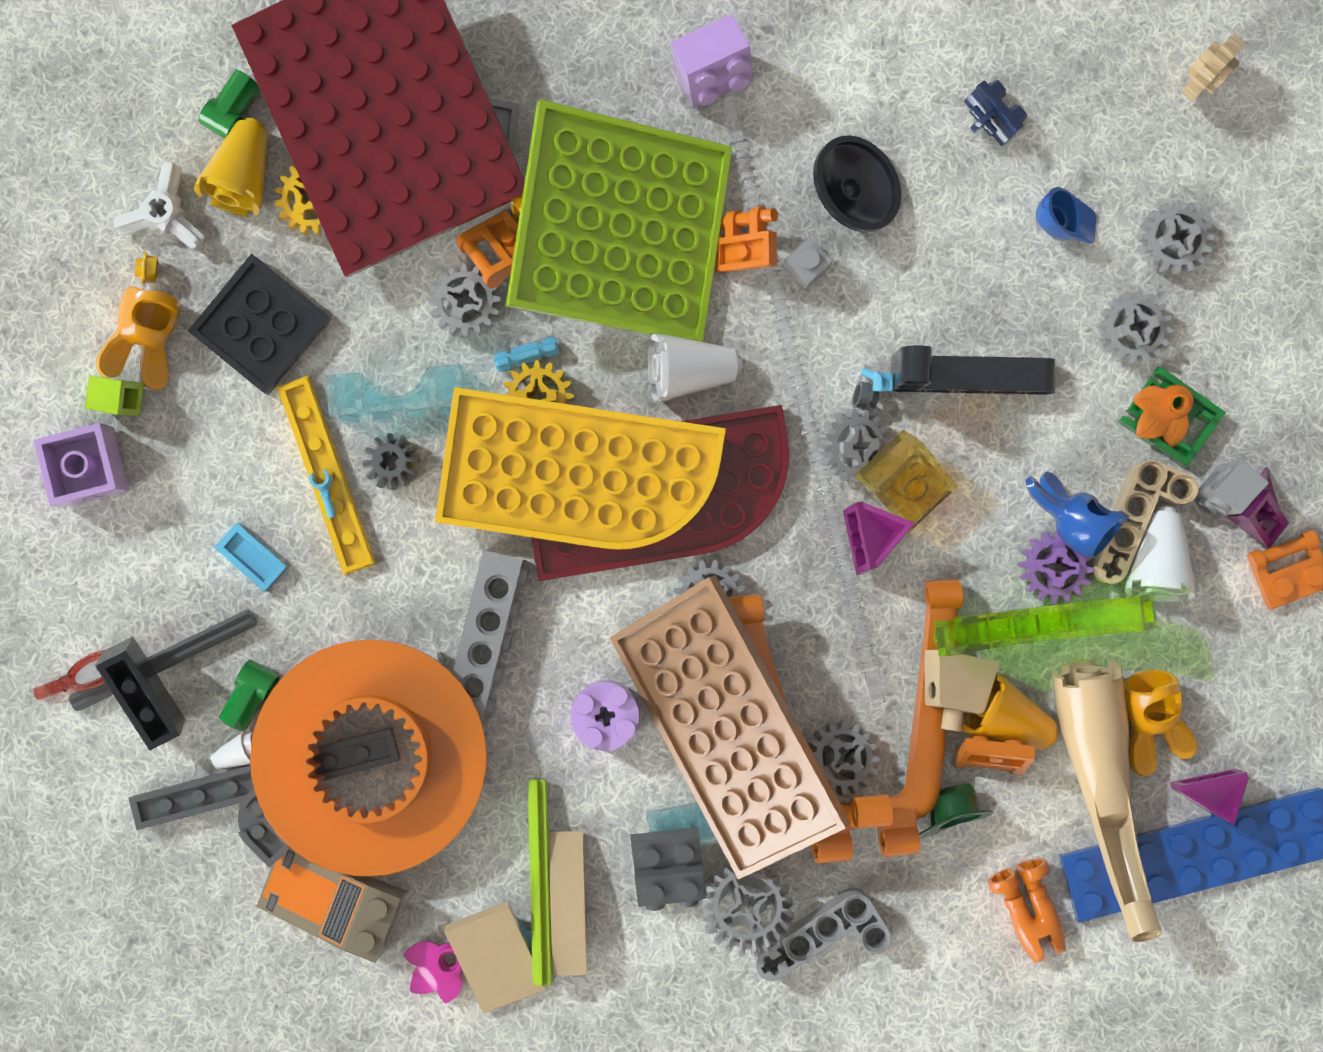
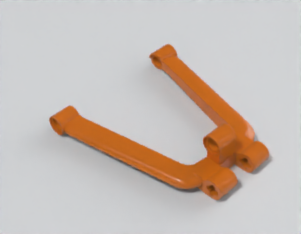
M958 579L924 581L925 603L928 609H925L926 618L905 785L902 791L894 796H889L888 794L852 797L851 802L840 803L851 825L812 844L813 857L816 864L852 860L853 844L850 828L877 827L879 848L883 857L918 854L920 851V836L916 820L930 813L938 801L947 730L941 729L943 709L926 706L925 650H944L955 653L958 609H961L963 605V589ZM761 595L729 596L728 598L785 701L764 632V608Z

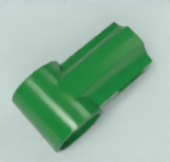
M235 69L217 98H211L203 106L199 115V123L225 139L237 121L245 120L244 114L260 92L257 82L244 72Z
M249 659L238 673L234 682L236 687L218 718L233 729L242 732L246 731L262 702L266 701L273 688L278 684L280 675Z

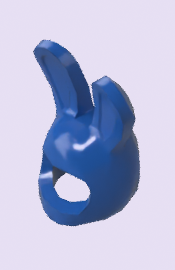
M1045 472L1040 477V483L1032 476L1025 479L1030 497L1043 510L1056 519V531L1060 538L1070 548L1085 557L1095 558L1116 535L1122 524L1130 517L1123 511H1111L1103 507L1095 496L1086 492L1077 493L1070 497L1060 480L1051 472Z

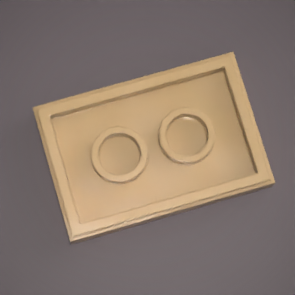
M509 901L444 926L445 935L483 1014L547 989L546 986H536L533 984L532 951Z

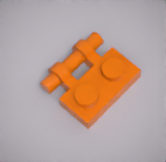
M764 206L752 208L750 212L742 213L740 210L729 211L725 216H722L720 230L725 229V237L718 239L715 272L729 273L777 266V232L765 231V226L768 222H774L778 219V212L775 208L766 209ZM749 225V234L741 235V230L744 226Z

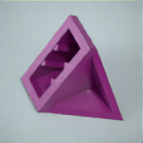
M1266 466L1260 475L1269 483L1241 514L1228 515L1227 518L1262 546L1269 549L1289 522L1279 508Z
M857 502L844 509L843 515L856 575H862L876 569L915 523L864 502Z
M1235 768L1172 781L1170 784L1171 789L1209 814L1235 824L1247 786L1248 774Z

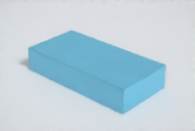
M237 522L214 547L264 592H267L289 568L285 562L243 525Z

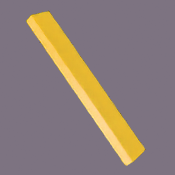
M305 376L277 386L308 476L313 473L316 476L317 484H322L326 479L324 469L333 478V486L330 492L336 513L334 517L328 518L320 491L313 486L312 488L343 575L376 565L373 551L311 377Z

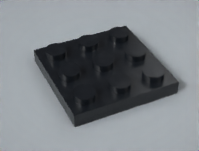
M251 253L189 328L188 332L260 391L269 395L332 318Z

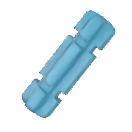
M551 336L541 339L542 343L537 344V341L511 348L512 352L509 353L506 350L495 353V365L499 372L511 370L513 365H516L518 368L524 362L528 365L534 363L535 360L541 361L543 356H546L547 359L559 355L557 340Z

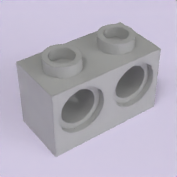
M1243 459L1219 464L1202 483L1196 497L1200 499L1199 506L1212 516L1216 514L1218 516L1241 514L1269 482Z

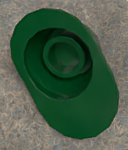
M966 783L946 787L940 790L938 801L930 812L931 827L919 833L920 839L932 836L961 823L986 818L994 812L983 809L971 784Z

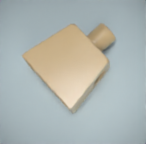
M925 650L926 706L943 709L941 729L961 732L964 713L982 715L985 712L999 667V661L944 650Z

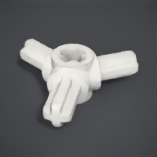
M164 162L160 171L157 191H151L144 202L140 203V209L114 218V227L120 236L149 227L151 231L160 229L165 234L173 233L192 250L203 244L204 234L185 218L186 212L180 207L182 199L177 196L182 173L180 165ZM162 207L167 211L164 216L158 212Z

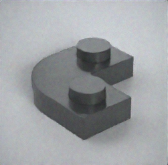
M253 788L238 806L240 807L238 812L240 832L238 834L242 841L270 868L290 847L279 837L267 821Z

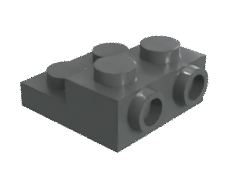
M698 827L630 834L638 907L646 906L650 911L661 910L666 904L679 903L683 907H693L700 900L706 898Z

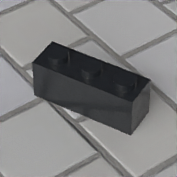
M132 636L104 650L95 667L149 751L180 736L186 719L135 638Z

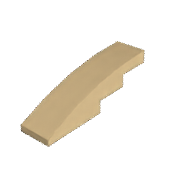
M583 831L549 832L553 977L587 975Z

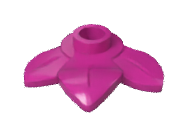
M428 940L420 941L406 950L403 955L404 958L412 965L417 966L411 978V993L426 994L437 990L440 999L445 1004L458 996L463 985L461 976L463 970L457 957L454 964H448L445 961L446 954L452 953L455 955L449 942L438 945Z

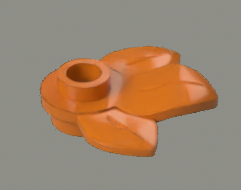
M1171 385L1166 389L1148 386L1133 397L1134 403L1144 410L1137 424V437L1152 439L1162 436L1164 442L1170 447H1174L1182 441L1189 429L1187 414L1192 409L1194 401L1193 395L1188 388L1182 385ZM1181 397L1182 402L1180 406L1174 408V399Z

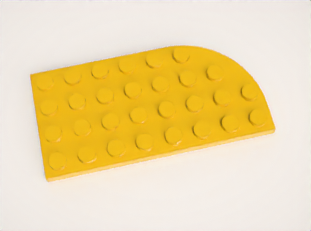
M454 387L435 523L606 549H632L650 545L680 530L699 512L706 502L718 475L726 428Z

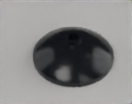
M851 135L834 138L821 148L814 162L813 179L817 195L827 212L837 222L857 232H875L890 224L899 211L902 193L898 174L884 152L870 141Z

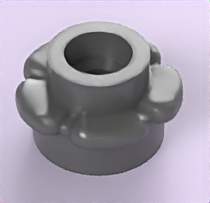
M869 380L868 383L861 381L857 383L852 398V406L854 408L869 411L870 408L876 407L880 392L873 391L872 380Z

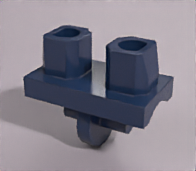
M984 80L964 100V103L970 109L969 113L976 120L970 129L975 134L983 128L1002 147L1023 127L1022 123L1027 118V113L1020 105L1015 104L1010 109L1002 101L1007 94L1006 88L999 80L989 84Z

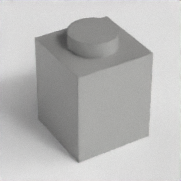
M808 237L785 259L782 267L806 290L830 268L833 260L811 237Z

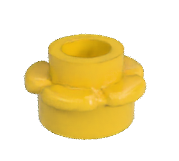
M144 252L143 258H136L135 278H141L142 285H145L146 282L156 283L158 256H149L148 252Z

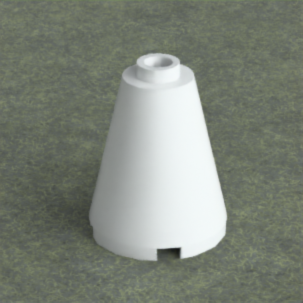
M665 334L651 335L650 339L656 341L655 346L648 347L647 368L649 385H656L657 393H651L655 402L667 401L735 382L737 375L742 373V358L740 355H736L734 348Z
M1160 506L1156 507L1152 513L1133 558L1125 583V593L1131 596L1133 590L1139 592V599L1157 602H1179V595L1188 594L1187 601L1196 597V587L1183 516L1176 513L1175 508Z

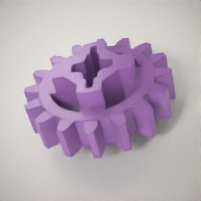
M1057 531L1054 532L1053 538H1051L1048 532L1041 533V542L1036 538H1031L1029 542L1032 549L1021 550V553L1027 557L1026 561L1017 562V566L1025 568L1026 572L1019 576V580H1028L1030 582L1025 590L1027 592L1037 590V600H1043L1048 595V601L1052 604L1057 603L1058 596L1066 603L1070 602L1069 593L1081 596L1082 592L1079 586H1089L1091 583L1085 578V574L1094 572V568L1086 566V561L1092 558L1085 557L1070 548L1060 538ZM1049 546L1047 554L1040 560L1036 559L1039 552ZM1067 549L1072 553L1076 562H1073L1068 557ZM1056 562V564L1062 567H1068V570L1055 572L1050 570V568L1043 567V565ZM1035 572H1039L1045 579V585L1039 582ZM1071 575H1075L1071 583L1064 587V581Z

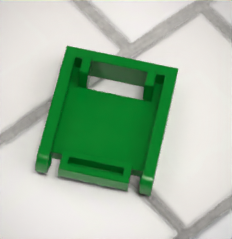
M1156 367L1153 375L1162 380V382L1159 383L1150 377L1142 389L1148 386L1166 389L1171 385H1182L1188 388L1194 400L1193 407L1187 414L1189 425L1195 417L1206 424L1190 446L1181 441L1174 447H1170L1164 442L1162 436L1152 439H1141L1180 467L1185 468L1189 466L1226 412L1164 368ZM1181 397L1174 399V408L1180 406L1182 402ZM1132 401L1126 412L1134 417L1135 420L1133 421L1127 416H1122L1118 421L1119 424L1136 435L1137 424L1144 410Z

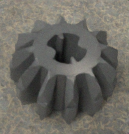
M387 433L386 444L379 437L374 438L377 449L374 450L369 447L365 449L367 454L373 456L372 460H364L362 462L364 467L374 468L368 472L367 478L372 480L378 477L376 486L379 488H384L388 482L389 488L392 491L397 490L398 479L403 486L408 487L410 481L405 475L408 473L417 477L419 474L417 470L410 468L411 464L421 463V458L410 457L417 450L416 445L411 444L405 447L407 437L403 435L395 443V437L392 433ZM388 455L394 457L398 455L399 459L395 461L397 466L395 469L385 467L389 462L387 459Z

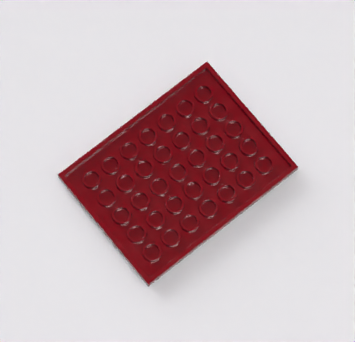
M282 0L231 25L345 277L353 276L523 196L524 176L445 0Z

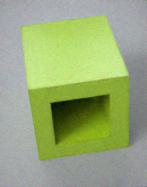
M89 375L85 409L116 415L140 416L144 383Z

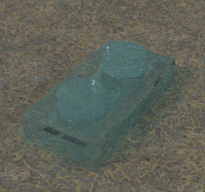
M697 802L646 812L650 832L698 827L699 838L714 835Z

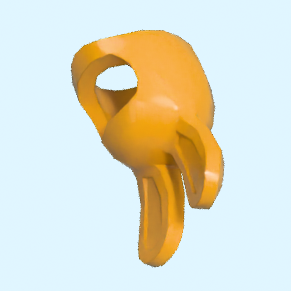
M129 286L123 292L120 300L116 332L97 354L95 367L98 373L105 378L118 377L123 371L132 347L136 344L142 348L140 358L141 382L144 383L146 388L153 391L161 390L165 387L168 381V367L164 347L177 324L181 311L180 302L172 295L161 291H146Z
M1145 670L1128 677L1124 682L1128 719L1133 727L1129 762L1133 772L1139 776H1149L1156 770L1157 759L1154 735L1162 734L1169 750L1175 756L1181 759H1189L1194 756L1198 748L1197 741L1187 725L1180 719L1182 693L1178 679L1171 673L1161 670Z

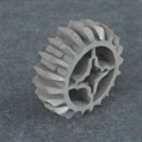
M726 867L723 870L725 879L715 875L712 880L714 886H706L705 894L709 898H704L701 901V907L706 909L701 914L702 921L710 922L706 926V933L713 934L718 932L714 937V943L719 945L724 940L727 941L725 946L727 953H730L733 947L737 946L739 947L738 955L740 957H744L746 948H751V954L753 957H756L759 954V946H762L764 951L768 953L772 950L770 940L780 945L783 940L780 933H789L790 925L787 922L793 920L794 913L788 909L792 907L793 899L784 897L789 890L787 885L777 887L780 882L778 875H774L770 879L767 878L769 873L767 867H764L761 873L754 872L739 880L735 873L733 874ZM744 887H753L761 890L762 892L753 894L748 892ZM731 891L735 904L728 909L727 914L721 916L719 912L720 902ZM773 903L775 917L771 924L764 929L760 914L766 911L768 905ZM742 904L748 905V909L752 906L753 915H747L746 911L742 913ZM738 925L745 926L751 934L741 933L732 928Z

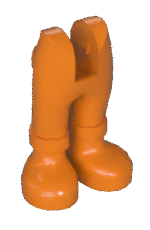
M1043 858L1027 860L1016 865V870L1026 887L1025 891L1028 899L1031 901L1035 913L1034 918L1031 917L1025 904L1024 896L1019 890V882L1013 869L1006 868L992 875L987 881L992 893L1004 896V903L1009 910L1017 937L1023 949L1034 963L1045 960L1042 947L1038 939L1048 937V941L1057 955L1066 951L1065 936L1059 916L1047 894L1045 884L1041 883V879L1050 872L1048 861Z

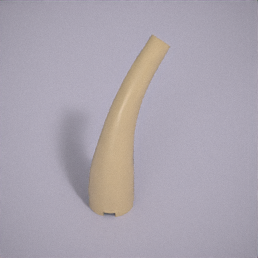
M1095 659L1073 661L1061 665L1062 673L1060 674L1059 671H1052L1060 729L1081 787L1107 874L1120 906L1132 942L1137 943L1150 941L1159 937L1162 934V930L1144 872L1132 813L1128 756L1129 720L1122 666L1113 660H1109V667L1095 666Z

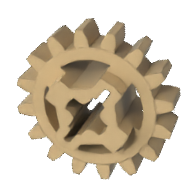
M1235 33L1222 46L1214 41L1186 72L1192 79L1181 92L1192 102L1204 89L1212 95L1240 64L1234 56L1246 43Z

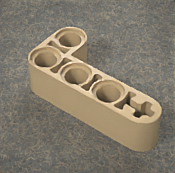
M1155 460L1133 465L1126 476L1112 511H1123L1130 516L1120 527L1127 535L1126 544L1123 547L1118 546L1113 537L1105 549L1095 558L1091 559L1089 567L1094 568V572L1090 573L1092 579L1101 584L1121 582L1128 573L1158 500L1169 505L1190 503L1198 495L1199 488L1195 478ZM1144 468H1148L1152 472L1153 480L1150 485L1145 484L1141 479V472ZM1175 481L1180 482L1183 486L1184 492L1181 498H1177L1173 494L1172 487ZM1132 498L1137 500L1140 505V511L1136 516L1130 514L1128 510V502ZM1108 551L1120 553L1121 557H1114L1115 554H1110ZM1104 563H1110L1109 567L1113 569V574L1106 575L1107 571L1102 568Z

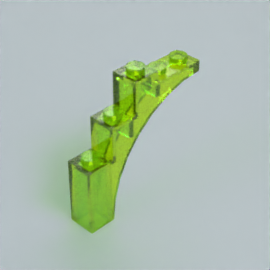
M1154 594L1076 600L1060 604L1027 606L1010 610L960 615L956 618L934 622V642L938 647V655L941 657L1033 642L1146 631L1158 628Z

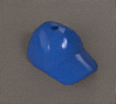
M1055 187L1048 191L1037 206V224L1055 239L1069 240L1073 238L1086 243H1094L1096 229L1095 212L1064 188Z

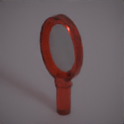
M104 650L94 652L80 659L68 670L66 675L59 677V679L35 687L33 689L35 698L41 700L60 692H67L68 689L85 691L103 685L105 681L95 665Z

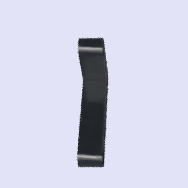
M921 345L903 346L891 356L893 392L1029 395L1055 393V359L932 356V347Z

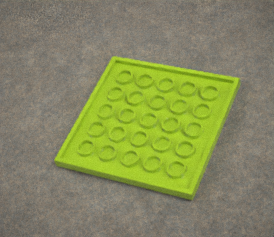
M540 99L537 102L506 306L646 335L665 334L703 342L732 146Z

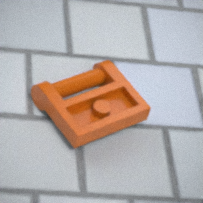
M506 209L462 232L456 238V245L461 252L469 255L481 271L482 280L488 288L500 286L504 279L511 275L518 224ZM485 240L500 262L492 265L478 247V243Z
M1312 529L1300 533V537L1267 550L1260 551L1257 549L1247 553L1248 561L1267 609L1277 608L1323 590V555L1320 550L1319 538ZM1302 550L1306 551L1308 558L1268 573L1266 568L1268 563Z
M972 736L966 738L960 748H955L953 766L960 769L972 766L1010 771L1011 775L1022 776L1035 760V746L1024 745V742L1020 740L996 742L990 741V738L986 736Z

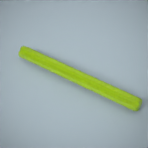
M533 779L528 781L532 977L534 985L548 986L553 983L548 782L545 779Z

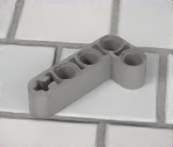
M850 888L791 925L788 934L780 933L783 938L780 945L770 940L772 945L770 952L767 953L760 946L758 956L754 957L755 966L758 974L763 979L775 981L852 931L862 946L872 954L883 953L889 948L891 933L868 896L858 888ZM853 899L864 901L863 909L858 913L847 911V906ZM826 917L835 919L836 924L831 931L823 932L818 928L822 919ZM870 929H882V936L878 941L870 942L866 940V934ZM794 937H805L807 939L806 946L801 950L792 949L790 942ZM782 945L784 946L786 954L789 957L788 959H785L783 953L781 954L780 947ZM770 956L772 960L775 959L776 966L771 968L769 964H765L764 958Z

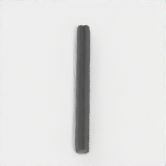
M244 610L147 657L156 673L162 672L256 625L255 617L250 610ZM102 679L71 694L69 702L75 711H81L113 694Z

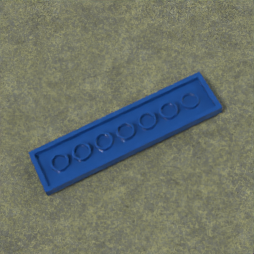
M1316 787L1240 807L1235 824L1209 815L1136 834L1152 902H1161L1323 859V789ZM1099 844L1059 855L1076 921L1080 923L1121 912L1107 874Z

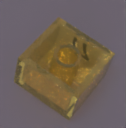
M904 429L854 476L882 510L915 523L907 532L908 534L958 487L925 444Z

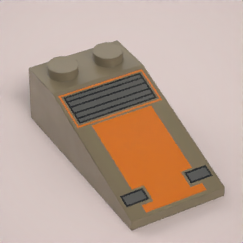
M290 848L271 867L256 907L345 952L376 963L383 954L406 890L370 876H353L325 869L308 861Z

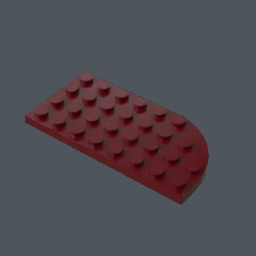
M777 405L680 421L726 428L718 475L710 495L699 512L686 525L669 537L650 545L632 549H606L531 537L538 581L707 554L727 548L744 539L759 527L771 513L778 502L786 481L789 466V445L783 406Z

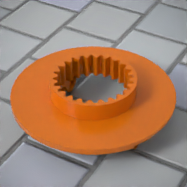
M386 640L349 641L333 645L310 655L294 666L273 688L259 713L254 728L250 754L251 776L256 797L267 821L279 837L296 853L320 867L337 873L353 876L388 875L415 867L430 859L445 848L463 829L472 815L483 789L487 768L486 737L478 709L470 694L458 678L442 663L416 648ZM367 705L368 710H373L380 705L381 712L384 714L394 710L393 719L404 718L406 720L403 726L405 730H414V734L410 738L411 742H419L420 747L414 751V754L422 757V760L418 761L414 768L420 773L415 774L411 778V782L414 785H410L404 791L405 796L401 795L393 803L389 802L382 809L379 806H375L368 813L366 807L362 806L354 812L352 803L347 804L345 807L340 806L341 797L338 796L331 799L329 795L332 789L330 787H321L320 784L325 778L324 775H317L315 773V770L321 766L320 762L313 760V756L321 751L315 744L324 739L320 731L323 732L331 727L330 721L337 720L341 714L352 711V708L359 710Z

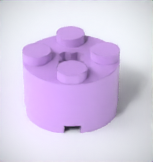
M599 680L586 686L575 699L571 710V724L576 736L587 747L600 751L615 750L629 742L637 730L640 718L639 704L635 695L626 686L613 680ZM603 706H606L608 711H614L615 713L611 717L610 723H605L604 719L597 718Z

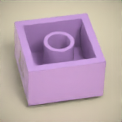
M733 14L670 42L676 77L693 109L700 106H708L719 97L732 91H740L753 82L750 45Z
M96 423L33 440L49 506L66 508L129 491L113 426Z

